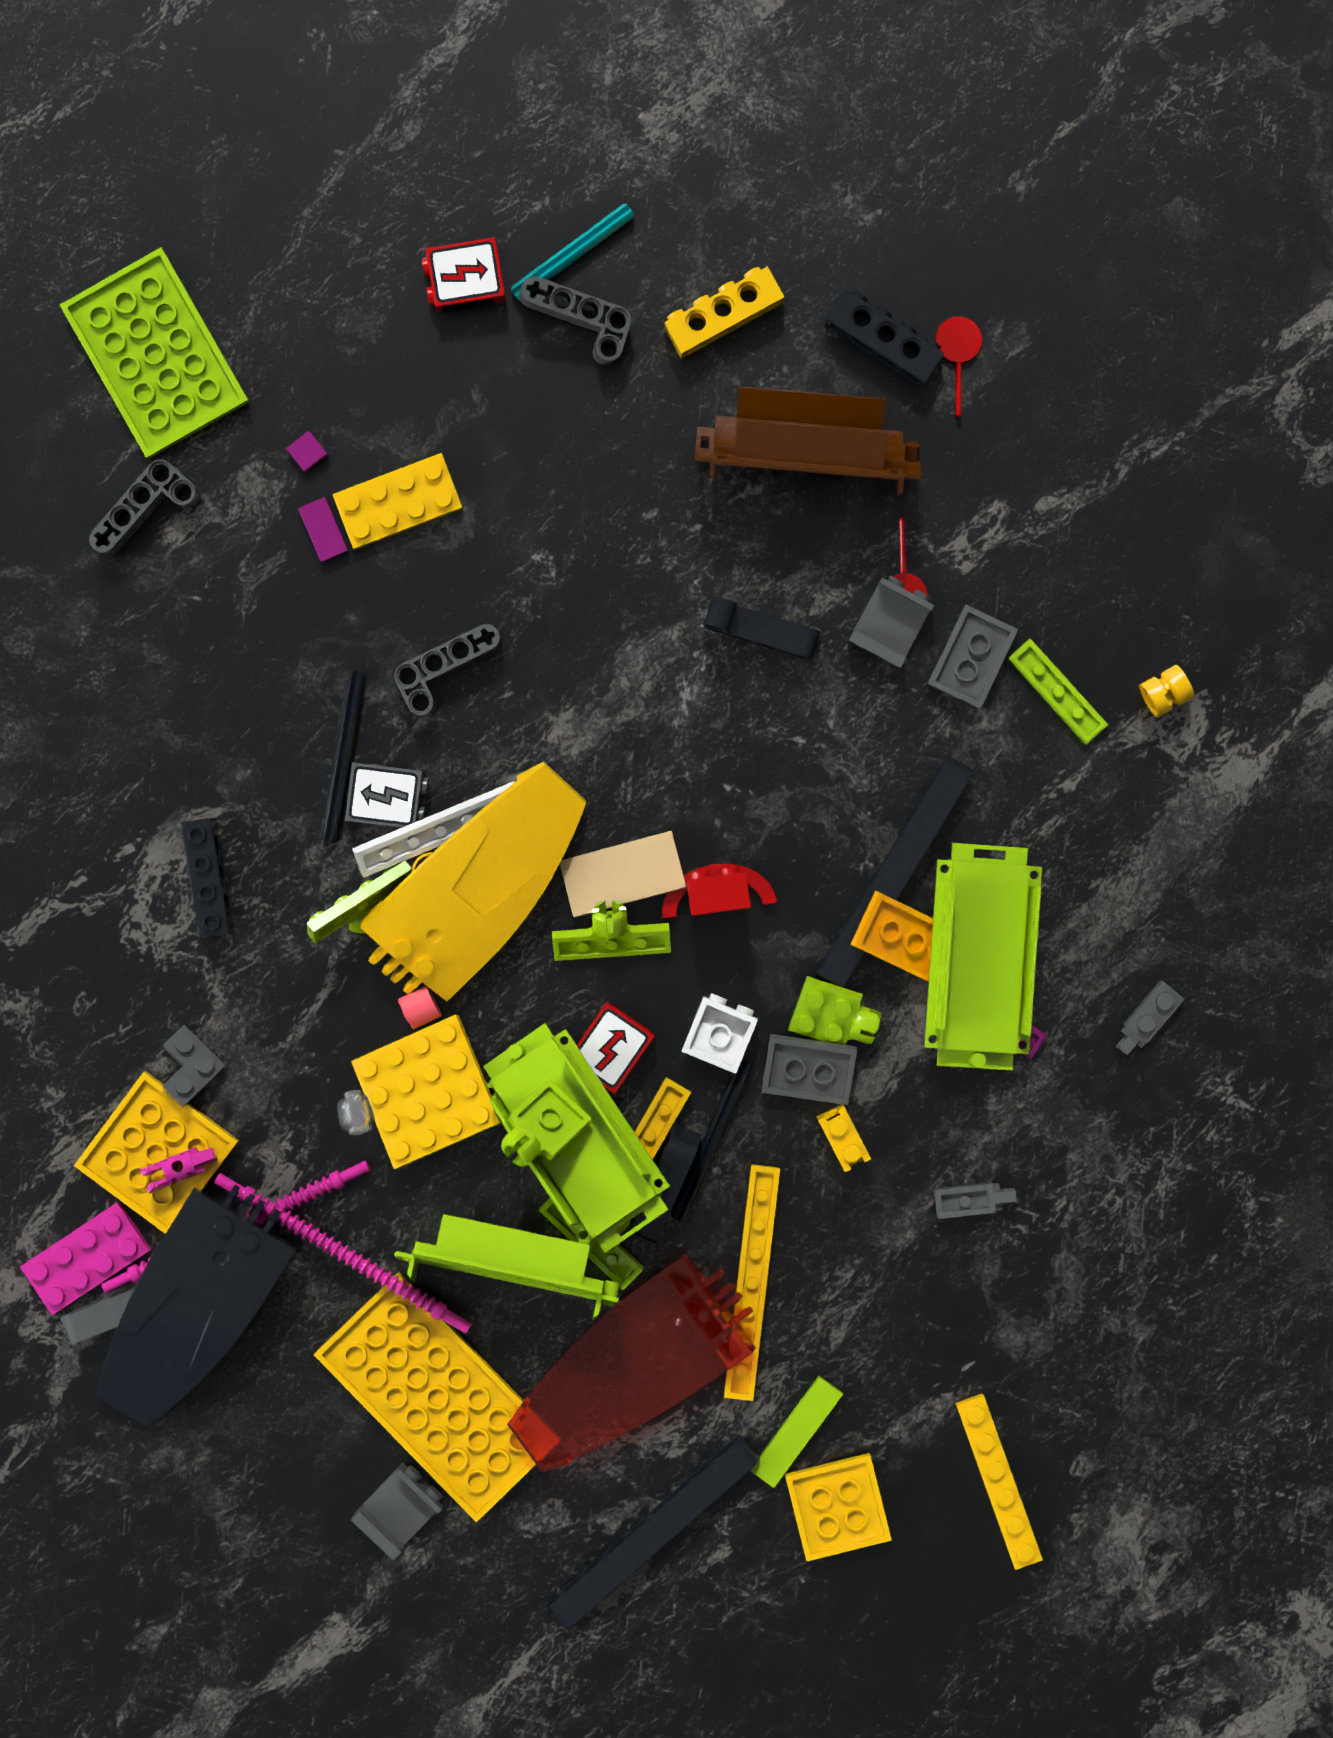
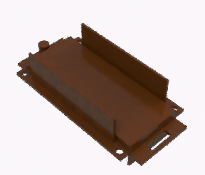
M739 386L736 417L716 416L715 428L697 426L694 461L711 462L710 477L713 480L715 464L897 479L898 495L903 492L905 478L921 480L922 476L920 464L921 444L914 441L904 444L903 431L882 430L885 398ZM701 439L709 440V449L700 448Z

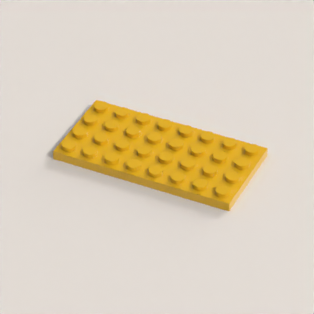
M399 1272L393 1276L396 1277L398 1275V1280L401 1282L406 1280ZM384 1286L314 1353V1356L468 1515L477 1522L560 1442L561 1438L449 1323L442 1319L439 1321L431 1317L429 1311L424 1313V1308L417 1309L416 1303L410 1305L409 1299L403 1300L401 1294L396 1296L394 1290L389 1292V1287Z

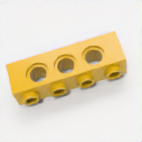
M768 266L761 270L759 267L753 268L744 274L745 279L735 284L734 281H730L718 289V294L710 298L708 295L702 296L692 303L694 307L685 312L679 309L667 316L668 321L664 322V329L681 359L783 304L784 295ZM750 290L756 294L757 298L753 302L747 303L741 299V293ZM720 304H725L730 308L731 312L729 315L721 317L716 314L714 309ZM699 318L704 321L705 327L702 330L695 331L690 328L689 322L692 319Z

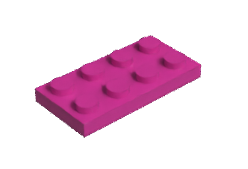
M118 1201L20 1266V1268L51 1315H53L150 1251L151 1248L120 1201Z

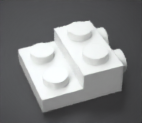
M711 993L709 998L705 996L702 998L682 1052L736 1074L758 1018L753 1016L754 1010L739 1004L734 1009L725 1005L727 999Z

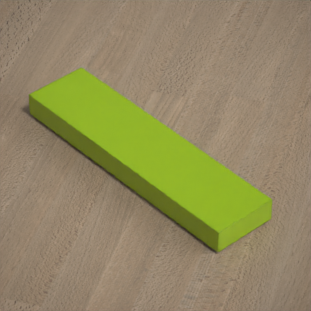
M1028 639L1007 658L1085 745L1108 726L1106 721L1031 639Z
M819 1375L760 1454L759 1461L750 1471L774 1488L842 1397L843 1393Z

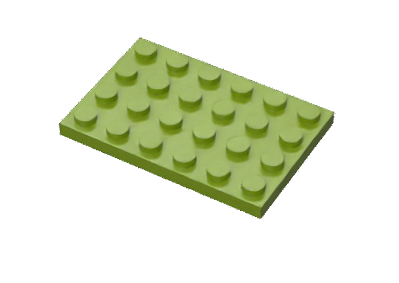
M162 247L60 304L61 309L147 459L154 457L249 403L246 394Z

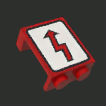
M495 237L426 248L427 258L422 259L424 275L430 276L432 287H427L429 305L435 304L437 313L443 312V307L487 299H494L495 303L506 302Z
M607 1001L577 1046L607 1092L610 1090L615 1094L655 1034Z

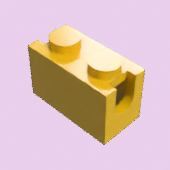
M840 1104L816 1116L845 1172L851 1170V1166L871 1159L844 1105ZM837 1114H840V1115H838L837 1117H835V1118H833V1119L827 1121L829 1118H831V1117H833V1116H835V1115H837Z

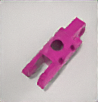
M194 1147L140 1170L142 1176H149L160 1170L164 1172L166 1178L146 1186L150 1194L205 1172L204 1165L214 1162L218 1158L214 1148L198 1152L197 1147ZM180 1163H182L183 1169L180 1172H178L177 1167Z

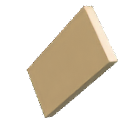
M672 831L564 859L560 862L574 918L591 914L594 906L606 900V909L612 908L611 900L619 901L625 905L687 888Z

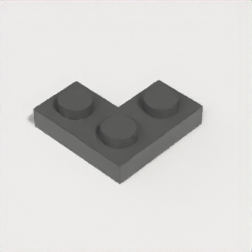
M183 1025L162 1046L182 1066L162 1088L183 1108L226 1065Z

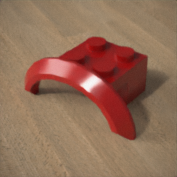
M712 864L694 869L685 874L684 878L687 888L667 893L662 906V918L677 916L678 903L687 890L691 916L751 908L748 884L757 891L761 897L762 904L777 903L774 890L759 873L748 867L735 864Z

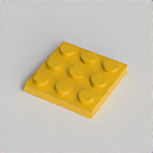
M870 1453L785 1474L806 1561L892 1541Z

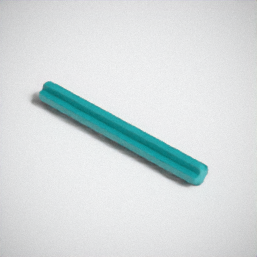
M622 204L511 287V291L516 299L520 301L519 290L527 278L535 276L550 280L633 219L634 214L627 204ZM532 286L531 289L528 291L531 294L535 290H537V288Z

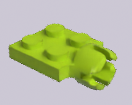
M807 976L788 1030L823 1042L845 1045L848 1040H856L872 1044L876 1038L874 1035L879 1030L881 1013L864 1007L861 1004V993Z
M548 1079L509 1115L507 1121L512 1125L513 1130L504 1137L501 1144L502 1150L507 1158L517 1151L519 1155L512 1162L518 1166H527L538 1155H544L551 1161L590 1124L592 1118Z

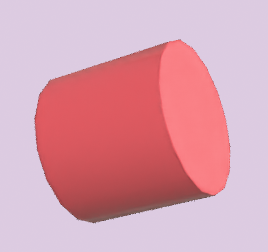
M424 986L398 999L403 1015L413 1029L442 1016L438 1003L428 986Z

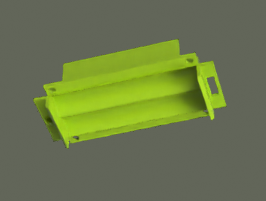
M952 843L951 859H937L924 1042L925 1048L938 1049L937 1066L1013 1070L1014 1054H1029L1042 867L1027 866L1028 848ZM974 849L1005 851V860L974 858ZM944 864L948 866L946 873H942L940 867ZM1032 871L1037 872L1038 876L1036 879L1030 877ZM930 1035L936 1036L934 1043L929 1042ZM1025 1041V1048L1020 1049L1018 1043Z
M544 1023L483 1066L491 1078L487 1084L488 1089L493 1088L495 1092L492 1096L493 1099L488 1101L508 1133L513 1130L512 1125L507 1121L509 1115L548 1079L592 1118L590 1124L551 1161L544 1155H538L529 1163V1166L579 1243L588 1244L593 1239H596L604 1253H607L669 1210L661 1199V1192L669 1188L670 1185L566 1029L554 1037L546 1023ZM564 1036L569 1040L566 1045L561 1043V1038ZM657 1179L663 1181V1185L660 1188L655 1185ZM643 1211L647 1219L621 1236L617 1229ZM581 1231L587 1232L588 1237L586 1239L580 1237Z
M443 1214L436 1245L416 1241L412 1254L395 1251L394 1254L398 1260L410 1262L407 1274L414 1283L419 1263L596 1300L592 1320L598 1317L601 1304L615 1307L619 1300L617 1295L620 1283L605 1280L603 1289L604 1281L584 1277L590 1245Z

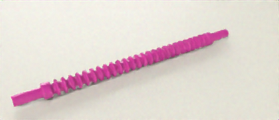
M365 1160L342 1172L336 1170L329 1174V1178L323 1176L321 1182L315 1180L314 1185L308 1183L306 1189L300 1187L299 1192L293 1190L291 1196L285 1194L284 1199L278 1197L276 1199V1207L280 1208L283 1206L284 1212H287V1209L293 1211L294 1206L301 1207L302 1202L308 1204L309 1199L316 1200L317 1195L323 1197L326 1191L331 1193L333 1188L338 1190L344 1187L346 1182L371 1171L370 1166ZM247 1212L246 1216L249 1218L251 1213ZM262 1212L257 1216L255 1222L263 1225L264 1220H267L266 1214ZM141 1261L140 1266L134 1264L128 1267L127 1272L101 1284L103 1291L107 1294L131 1282L136 1284L147 1263Z
M221 1173L217 1176L214 1183L228 1192L231 1191L234 1185L240 1187L237 1194L240 1203H243L249 1194L255 1196L251 1203L252 1210H254L259 1200L264 1201L265 1204L262 1212L266 1214V1218L275 1209L279 1210L280 1214L276 1221L280 1222V1227L285 1225L288 1227L287 1231L294 1230L295 1236L301 1234L302 1240L305 1238L309 1239V1244L316 1243L317 1249L322 1247L324 1248V1253L329 1251L331 1253L330 1256H337L339 1262L344 1260L345 1266L351 1264L352 1270L357 1268L360 1270L359 1274H367V1279L372 1277L374 1278V1283L379 1281L381 1282V1287H389V1292L394 1290L396 1296L401 1294L403 1300H410V1305L416 1303L417 1309L422 1307L424 1308V1313L429 1311L431 1317L439 1321L442 1319L465 1334L472 1325V1323L448 1310L445 1303L441 1301L435 1302V1297L428 1298V1293L421 1294L420 1288L414 1290L413 1284L408 1286L406 1285V1280L399 1281L398 1275L393 1277L391 1276V1271L386 1273L384 1271L385 1268H378L376 1262L371 1264L370 1258L364 1260L363 1254L358 1256L355 1254L356 1250L349 1251L348 1245L343 1247L341 1246V1241L334 1242V1237L328 1238L326 1232L321 1234L319 1228L314 1230L312 1228L313 1224L306 1225L305 1219L299 1221L298 1215L293 1217L291 1216V1211L284 1212L283 1206L277 1208L276 1202L273 1204L269 1203L270 1199H263L261 1193L256 1195L255 1189L250 1186L245 1188Z

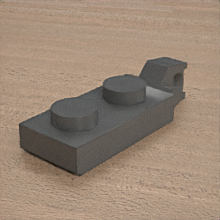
M1160 980L1123 1023L1124 1027L1121 1029V1032L1125 1036L1115 1047L1126 1055L1136 1045L1142 1048L1152 1039L1185 999L1163 980Z
M989 1182L934 1188L937 1219L996 1213V1211L1002 1210V1203L1017 1202L1016 1190L1014 1188L1000 1189L999 1183Z

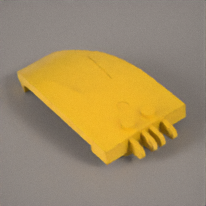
M545 762L517 775L515 783L449 837L383 901L380 900L361 919L360 928L380 945L372 953L368 961L375 965L389 953L393 957L384 965L381 972L388 976L395 970L390 978L392 982L397 983L409 971L414 974L405 984L403 989L405 993L410 994L423 982L447 1002L502 948L533 909L551 881L571 842L585 808L586 800Z

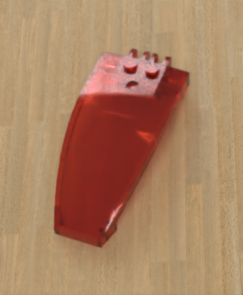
M685 1253L627 1295L615 1307L611 1308L550 1369L523 1401L507 1424L541 1472L568 1465L573 1459L639 1427L686 1399L754 1352L756 1347L739 1324L740 1321L753 1312L750 1306L743 1308L737 1315L733 1316L728 1308L737 1304L743 1296L738 1292L724 1302L721 1298L730 1293L735 1288V1285L733 1283L726 1284L717 1293L710 1285L722 1278L725 1273L722 1268L705 1278Z

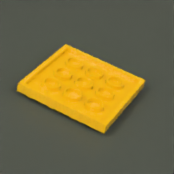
M459 1015L451 1016L351 1061L394 1169H399L502 1123L488 1101L493 1098Z
M145 1071L74 1166L163 1233H166L193 1188L196 1187L201 1191L204 1189L239 1140L190 1103H187L182 1108L162 1088L164 1084ZM194 1147H197L198 1152L208 1148L215 1149L218 1160L204 1165L205 1172L150 1194L148 1193L146 1186L166 1177L163 1170L149 1176H142L140 1169ZM180 1163L177 1167L178 1172H180L183 1169L182 1163Z

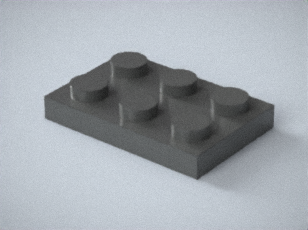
M965 604L927 685L981 709L1018 629Z
M770 1034L761 1093L848 1105L857 1046Z

